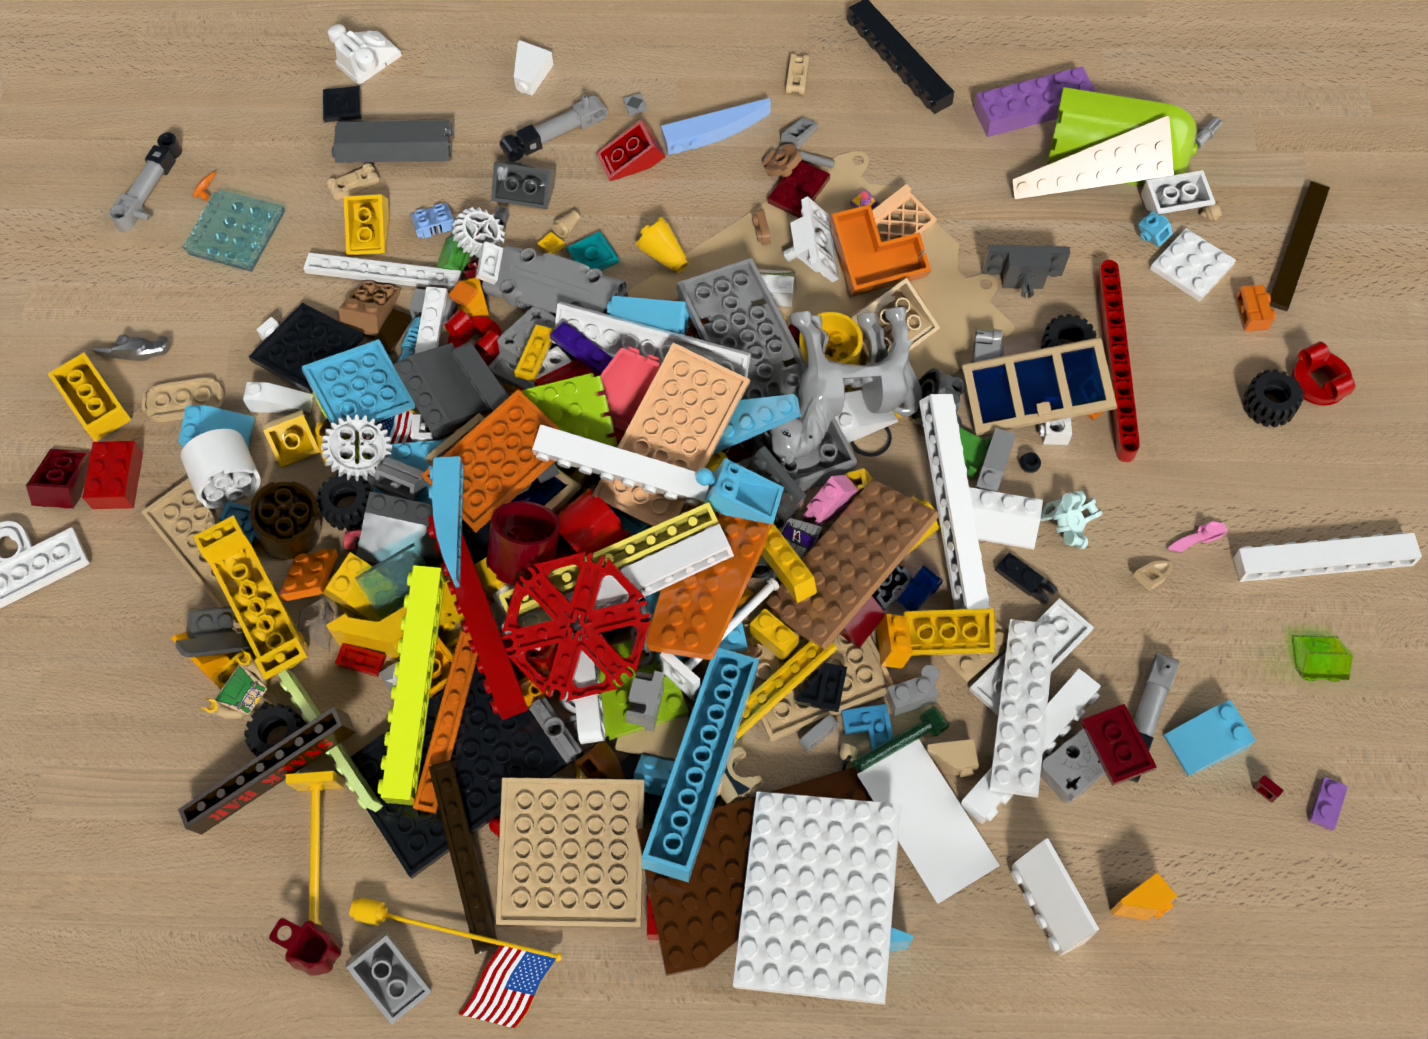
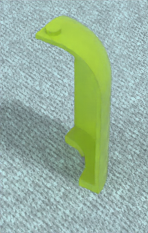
M1063 87L1047 164L1160 119L1163 116H1169L1174 175L1184 174L1188 169L1192 155L1195 156L1198 144H1195L1196 122L1187 111L1172 104ZM1146 180L1126 182L1125 184L1144 187Z

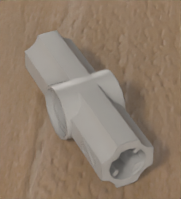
M546 698L538 699L532 703V706L529 708L530 712L566 764L574 763L583 754V751ZM554 728H561L559 733L551 734Z

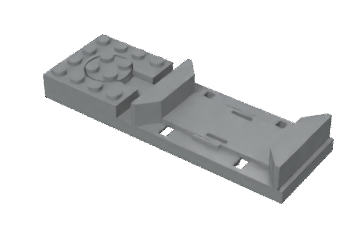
M749 258L677 282V301L687 303V312L701 340L751 353L747 375L750 383L741 400L794 394L798 397L800 408L799 386L807 363L803 359L753 259ZM764 298L766 304L754 307L753 301ZM707 317L710 323L702 325L700 319ZM795 358L797 364L785 367L783 361ZM833 417L825 436L815 450L808 456L795 458L792 463H786L782 467L802 491H806L825 484L831 476L844 475L854 471L857 460L835 417ZM770 430L747 439L754 456L759 449L765 446L781 464V458L775 455L772 449Z

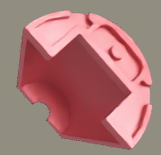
M628 346L627 350L621 348L602 372L601 379L604 390L598 392L599 396L606 395L609 412L603 413V416L611 415L613 427L625 432L661 366V363H659L660 358L650 354L647 357L639 355L640 350Z

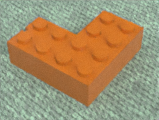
M870 204L831 215L829 225L850 296L890 287L905 278H908L909 281L924 278L930 273L931 268L927 254H922L925 248L920 232L881 242Z

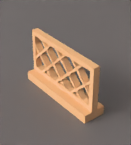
M907 184L872 210L876 225H887V232L878 231L880 236L887 237V241L890 240V237L900 238L911 235L904 234V226L915 227L913 234L919 232L922 234L937 221V218L911 193L912 189ZM910 201L915 206V210L904 209L905 203ZM891 214H901V221L891 220ZM904 214L915 215V222H905ZM918 215L925 216L929 222L918 223ZM890 225L901 226V233H891Z

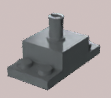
M988 245L982 265V274H1002L1003 288H1021V296L1026 298L1027 293V298H1031L1034 296L1033 289H1043L1047 276L1056 277L1063 275L1070 255V247Z

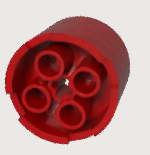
M587 489L557 515L560 522L558 539L571 555L587 552L586 557L590 552L595 553L631 537L627 530L623 532V525L620 519L599 496L596 498L592 496L593 492L591 489Z

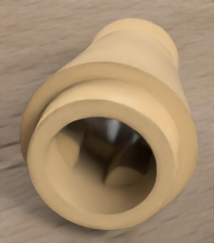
M571 211L569 214L556 220L553 226L554 232L562 238L569 236L580 220V215L576 211Z

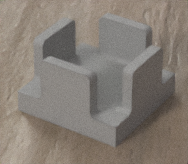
M654 671V674L636 672L629 694V701L632 704L630 711L626 713L627 723L641 725L645 727V730L654 732L664 691V672Z

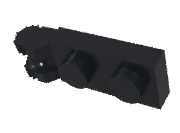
M1010 552L995 568L997 573L1042 604H1047L1049 597L1037 589L1039 586L1052 595L1058 591L1054 584L1049 580H1045L1043 576Z

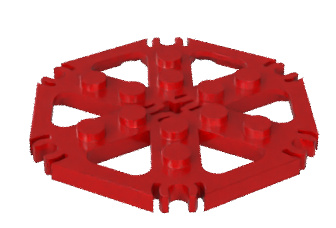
M582 552L534 564L539 573L535 568L530 567L528 569L532 573L530 580H527L523 575L519 577L521 582L526 585L523 586L519 580L516 581L502 633L512 631L511 634H506L502 637V639L509 638L513 641V645L505 648V651L516 650V653L507 656L544 695L548 686L550 687L547 693L548 697H552L555 689L559 690L561 693L559 700L561 701L565 699L566 691H568L566 701L619 689L614 680H616L618 685L623 686L625 683L621 680L622 673H626L630 678L634 676L633 672L628 669V666L635 673L637 672L651 620L642 622V619L649 618L651 614H642L640 611L641 606L647 605L648 601L637 602L638 599L646 597L609 558H607V564L603 567L605 556H601L600 561L594 563L592 560L594 553L591 552L587 555V562H585L587 552ZM576 565L579 567L580 572L570 602L550 581L549 573L554 569ZM608 575L613 576L628 592V600L621 604L594 610L603 578ZM531 595L553 620L527 627L520 626L517 623V617L523 598ZM579 618V625L583 626V628L574 635V628L570 626L571 623H575ZM631 625L637 629V637L632 654L629 657H622L600 633ZM559 643L550 675L548 677L541 676L526 660L527 651ZM582 651L605 674V680L602 683L582 688L575 685L574 677Z

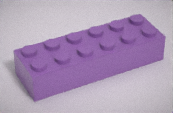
M1083 66L977 93L974 111L986 136L990 137L1057 119L1063 87L1091 92L1096 91Z

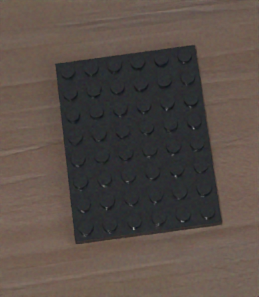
M477 667L474 670L451 757L471 835L501 814L502 778H551L567 766L529 710L504 720L501 719L499 713L494 714L490 701L494 700L492 693L487 694L482 682L486 680L484 672L480 674ZM444 690L429 700L418 786ZM385 732L352 755L351 759L383 805L377 812L369 808L366 810L408 876L413 879L447 854L449 848L439 807L437 814L415 810L413 805L386 803L381 798V794H378L379 780L384 777V770H381L383 755L387 756V746L384 745Z

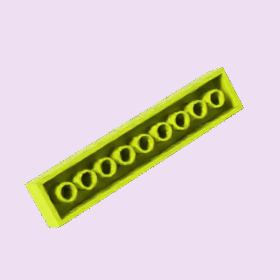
M413 565V570L408 573L407 586H410V592L405 595L404 608H407L406 617H402L401 620L403 640L399 639L398 642L400 662H396L394 676H397V684L392 686L391 699H394V706L388 712V722L391 723L390 732H386L384 745L387 746V756L383 755L381 770H384V777L378 783V794H381V798L386 803L413 805L417 793L445 584L442 569L437 567Z

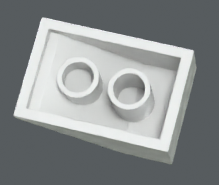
M863 390L845 392L843 410L841 414L835 417L848 443L898 422L896 415L892 411L880 414L871 413L865 405Z

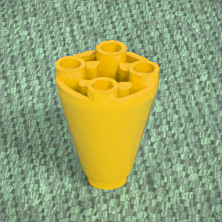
M663 217L659 218L651 227L646 225L641 230L642 236L635 243L640 251L668 269L676 271V273L682 272L688 266L689 262L669 223Z

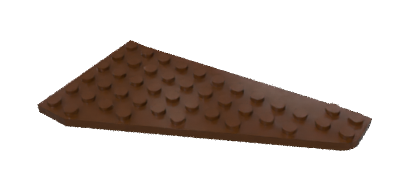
M884 758L769 793L874 802L857 774ZM756 796L712 809L689 883L644 869L666 976L703 969L738 941ZM652 826L640 828L636 831L641 857Z

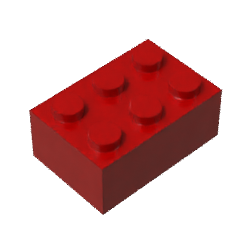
M100 441L92 443L82 496L91 509L134 508L143 452L135 441Z

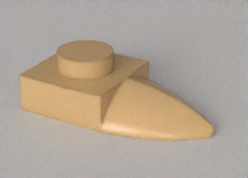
M1165 560L1153 561L1136 570L1133 576L1150 591L1162 584L1170 575L1173 563Z

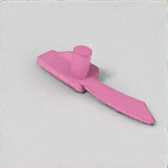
M1212 521L1199 526L1196 534L1188 535L1174 542L1168 547V550L1181 553L1200 541L1202 543H1209L1220 539L1228 530L1224 522Z

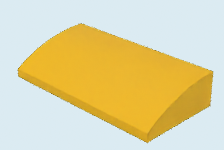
M994 608L903 611V616H906L908 620L912 656L995 653L996 613Z

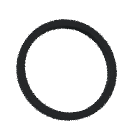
M888 426L884 428L888 434V443L878 452H864L855 445L854 441H851L850 444L857 453L863 456H879L890 447L892 440L891 431Z

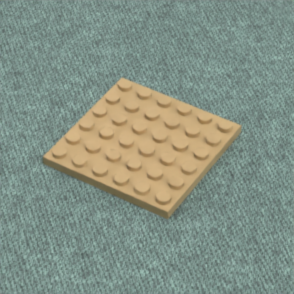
M764 603L759 604L742 621L745 638L759 650V654L755 657L759 659L758 672L750 694L810 642L793 631L799 636L798 647L783 662L750 634V623L762 612L760 607ZM838 634L832 641L836 645L837 650L760 719L770 742L821 722L828 715L836 716L841 713V710L853 709L886 695L887 687L893 686L894 683L887 668L881 666L880 655L871 636L868 637L859 649ZM824 663L847 667L839 712L795 704L796 697L807 687L808 682L816 676Z
M502 778L496 925L641 927L643 868L636 831L637 829L644 828L645 780Z

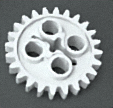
M356 414L354 420H351L350 416L347 415L345 422L338 418V425L332 422L331 429H326L325 434L327 436L322 437L323 444H321V450L324 451L322 452V458H327L326 466L332 465V472L339 470V477L344 473L347 474V480L352 475L355 476L356 481L359 480V476H363L367 480L369 473L375 477L376 469L383 464L387 457L391 458V437H386L388 431H381L382 424L375 426L374 418L368 422L367 416L359 420L358 414ZM355 431L359 432V464L355 463ZM342 436H349L350 439H349V440H344V439H342L341 437H342ZM370 436L372 439L365 440L363 437ZM349 455L351 458L343 459L341 456ZM370 455L373 458L368 460L363 458V456Z

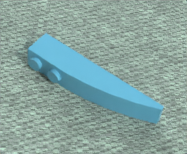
M460 456L433 458V466H430L429 469L430 479H433L432 486H429V498L432 499L435 530L443 559L455 587H460L464 465Z

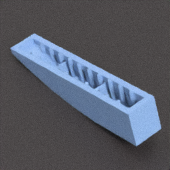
M767 98L662 125V140L668 155L697 149L739 133L770 114L771 100Z

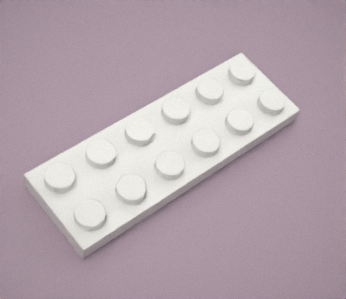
M1060 598L1036 621L1056 625L1051 672L1094 629L1091 624ZM1006 652L969 689L997 716L999 715Z

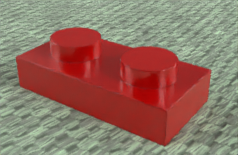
M343 643L335 664L339 667L379 677L386 656L379 652Z

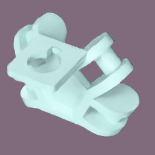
M1083 491L1065 493L1062 499L1048 502L1041 513L1040 521L1057 520L1059 528L1056 529V533L1064 532V543L1069 546L1075 545L1079 549H1085L1088 545V538L1083 534L1087 522L1103 514L1101 509H1097L1095 498L1085 501L1086 497ZM1055 507V510H1052L1049 514H1047L1050 508ZM1087 508L1090 513L1084 517L1081 511Z

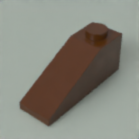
M605 741L596 742L575 761V764L588 779H626L616 754Z

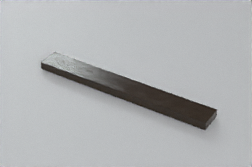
M1312 181L1308 186L1270 295L1271 307L1286 312L1290 307L1330 189L1328 186Z
M396 309L391 311L374 341L380 340L389 357L412 320V315ZM328 418L319 430L320 436H327L325 434L326 429H331Z
M449 760L428 766L469 932L497 939L453 761ZM471 939L475 954L499 948V945Z

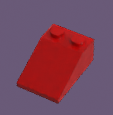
M642 120L596 153L610 181L650 169L666 157L653 131Z

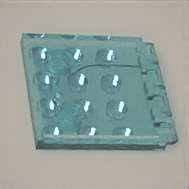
M223 190L219 193L213 192L207 203L208 205L205 206L199 220H197L190 232L192 236H188L182 248L191 256L252 272L284 215L285 209L283 206Z

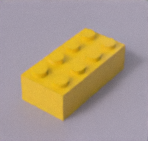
M84 352L48 373L94 442L131 421L127 412Z

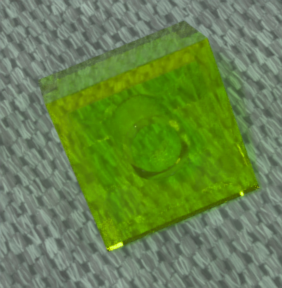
M1292 635L1295 669L1302 679L1307 681L1327 679L1332 682L1349 680L1353 654L1338 636Z

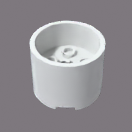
M216 429L202 433L190 440L181 451V461L197 500L203 503L204 507L213 509L224 508L227 501L234 502L244 496L251 497L260 486L261 478L245 440L235 430Z

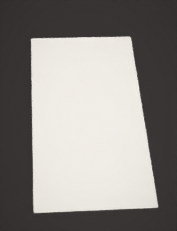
M919 739L857 774L874 802L901 804L898 841L937 904L1000 866Z

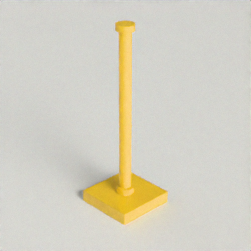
M334 771L286 774L287 785L297 791L311 792L309 921L321 925V920H319L320 791H323V789L345 788V779Z

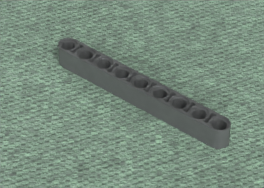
M470 341L451 350L455 362L490 413L509 398ZM555 463L536 478L539 484L559 474Z

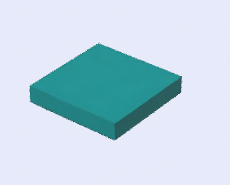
M601 231L566 247V251L573 261L585 264L590 269L595 268L603 271L619 263V258Z

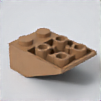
M370 280L363 281L339 307L340 322L362 334L377 336L394 309L401 288L393 287L390 284H378Z

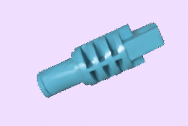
M421 317L414 318L401 344L402 353L397 362L415 353Z

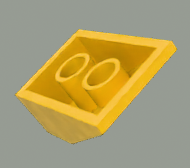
M382 194L343 197L346 255L386 254L389 225L388 198Z
M351 552L323 592L324 595L364 620L379 622L389 616L404 593L370 564Z

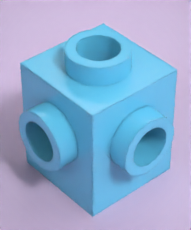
M1153 211L1138 224L1141 238L1146 242L1150 241L1157 247H1160L1173 234L1168 219L1164 215H1158Z

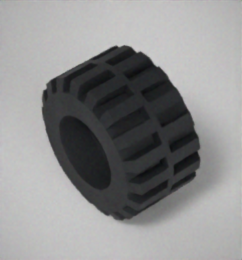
M1067 314L1066 317L1059 315L1057 319L1053 318L1047 324L1041 342V349L1063 345L1064 343L1060 339H1069L1074 342L1096 338V331L1093 330L1092 324H1087L1088 320L1085 318L1082 320L1080 316L1076 315L1073 317L1071 314ZM1094 347L1061 353L1064 371H1066V368L1072 371L1075 370V367L1080 369L1083 367V364L1086 365L1091 358ZM1052 355L1043 357H1047L1046 361L1049 364L1053 363Z
M1273 369L1272 372L1265 370L1263 373H1258L1252 379L1243 396L1244 410L1249 412L1248 416L1250 419H1256L1255 422L1257 424L1261 422L1265 427L1272 425V428L1278 425L1283 426L1290 422L1304 398L1302 396L1303 388H1299L1301 384L1299 381H1294V376L1286 375L1287 372L1285 371L1280 373L1276 369ZM1265 394L1277 397L1281 403L1269 400Z
M337 473V476L334 478L330 476L328 478L329 481H324L321 484L323 488H319L317 492L319 494L317 496L319 510L327 523L333 528L337 527L341 531L344 528L347 531H352L353 527L356 529L361 528L360 524L363 523L371 491L368 483H366L363 477H359V480L356 481L353 475L349 480H347V474L339 477V473ZM347 496H356L352 504L346 507H337L341 499Z
M277 703L275 707L273 704H268L267 709L261 707L258 709L259 713L257 715L255 713L251 715L253 719L251 722L247 721L246 726L248 730L244 731V735L247 738L245 742L249 750L258 757L276 745L267 744V737L274 728L287 726V733L282 739L284 740L305 726L306 723L290 706L286 705L284 707L283 704Z

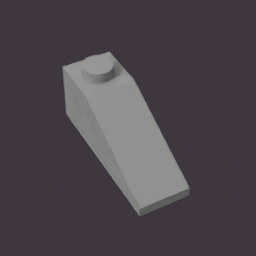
M995 428L976 485L977 489L998 492L1015 440V433Z

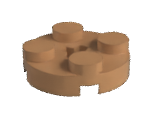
M785 144L780 146L781 150L776 152L774 149L767 154L763 160V165L768 176L782 175V177H787L792 173V169L802 160V156L795 145Z

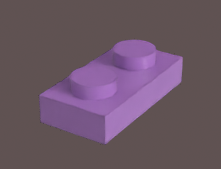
M1324 777L1321 780L1309 821L1333 831L1336 827L1348 786Z

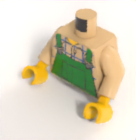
M241 649L244 657L240 660L234 656V660L239 663L238 667L215 700L205 698V700L210 702L208 708L200 707L202 711L213 713L224 719H242L246 715L250 716L254 709L258 710L261 707L267 709L268 704H273L263 698L268 690L266 688L267 680L263 679L255 661L248 652Z

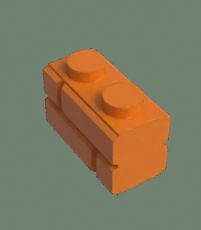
M1264 285L1240 287L1236 300L1245 331L1269 329L1272 322L1275 321V311L1270 307V293L1266 292Z

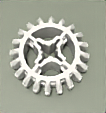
M471 207L469 210H463L456 217L452 226V234L455 235L453 241L459 242L457 247H462L463 253L469 252L470 257L475 255L476 258H480L481 247L485 241L499 247L504 244L505 232L502 231L504 226L499 225L500 219H494V213L490 215L487 209L482 211L480 207L476 210Z

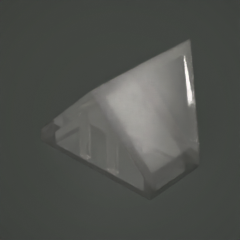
M322 598L300 610L297 630L330 652L332 634L326 627V624L333 621L334 610L327 599Z

